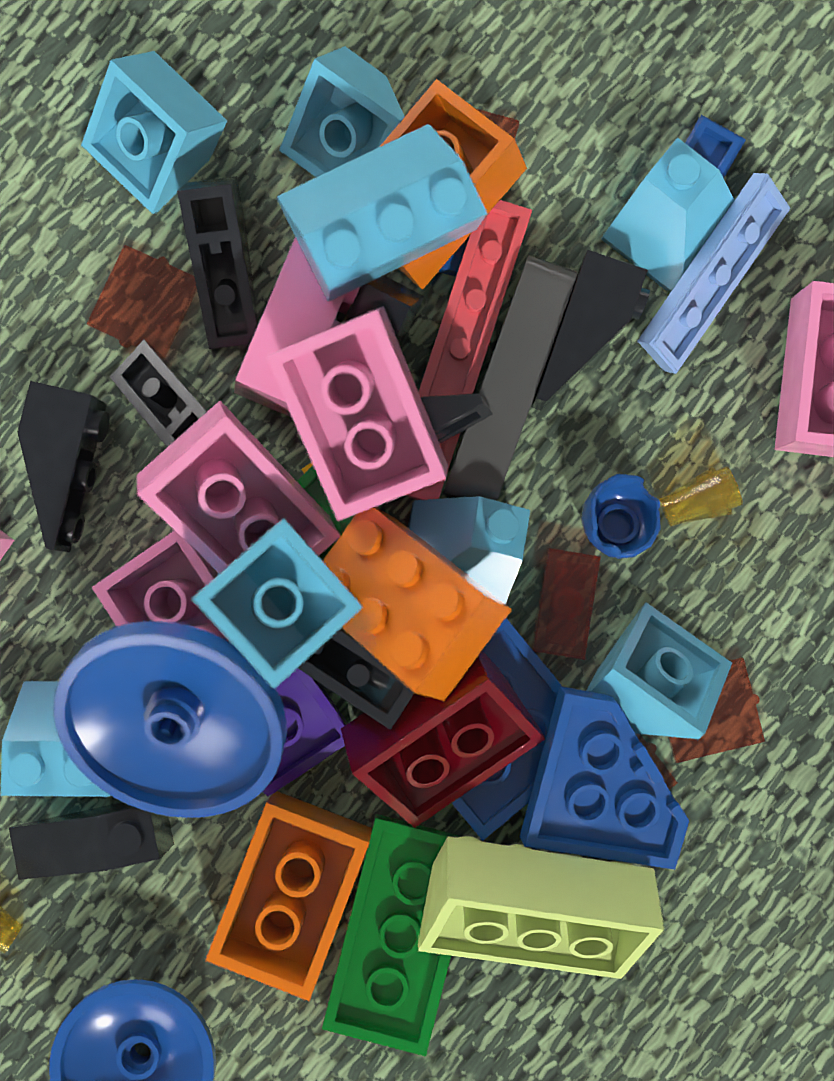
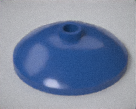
M123 980L105 985L93 991L82 999L65 1018L53 1042L49 1074L50 1081H214L216 1054L213 1038L205 1019L186 997L176 990L157 982ZM135 1044H146L150 1048L151 1055H139L135 1050Z

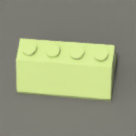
M447 836L432 865L418 938V951L621 979L664 931L655 871L653 868L634 866L628 862H608L583 858L581 855L569 853L557 854L532 850L530 847H525L521 844L510 846L481 842L479 839L470 836L458 838Z

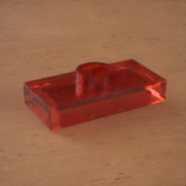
M552 548L547 549L531 648L534 652L585 660L601 556Z

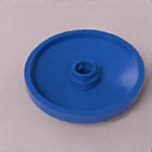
M144 621L114 627L94 637L74 656L58 683L54 697L55 727L65 751L78 769L91 782L114 798L138 809L165 816L181 818L208 817L223 814L247 804L257 797L273 779L286 743L287 720L282 700L276 688L270 686L232 643L205 630L174 622Z

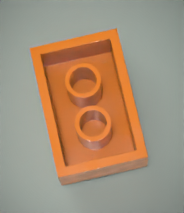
M437 79L380 145L381 147L429 124L462 159L487 213L494 208L527 169L515 139ZM471 233L397 269L423 290Z
M375 506L355 515L322 561L363 606L342 628L415 693L440 700H446L512 610L400 521Z
M276 791L265 804L205 961L310 1001L370 843L372 828Z

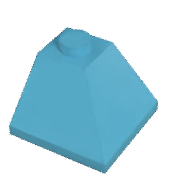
M345 46L315 58L279 151L312 175L318 177L379 148L405 117L387 76Z
M677 137L640 183L601 239L633 265L647 269L646 275L667 292L671 293L735 200L720 170Z
M480 496L415 500L412 503L408 528L506 604L523 560L530 510Z
M645 603L599 666L586 691L611 695L621 707L635 734L700 739L706 733L732 662L654 607Z

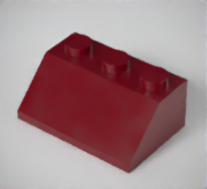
M483 651L479 653L445 701L414 693L391 730L366 713H362L341 728L352 774L414 828L545 740L542 731L504 675Z

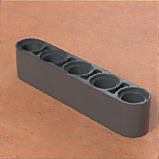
M528 255L479 392L480 396L489 405L493 415L466 429L444 493L458 498L480 496L497 501L571 294L577 271Z

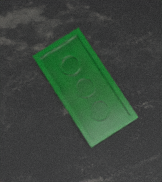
M376 814L322 1030L426 1057L451 955L418 951V938L432 865L447 836L455 838L462 836L422 825L414 828L406 821Z

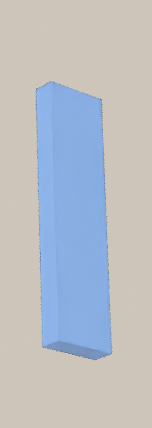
M753 173L637 340L664 371L673 374L678 372L791 209L768 174Z

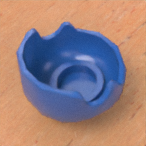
M616 474L594 487L583 504L581 522L584 533L599 551L609 557L623 559L637 556L652 546L661 529L660 501L644 488L643 478L637 475Z

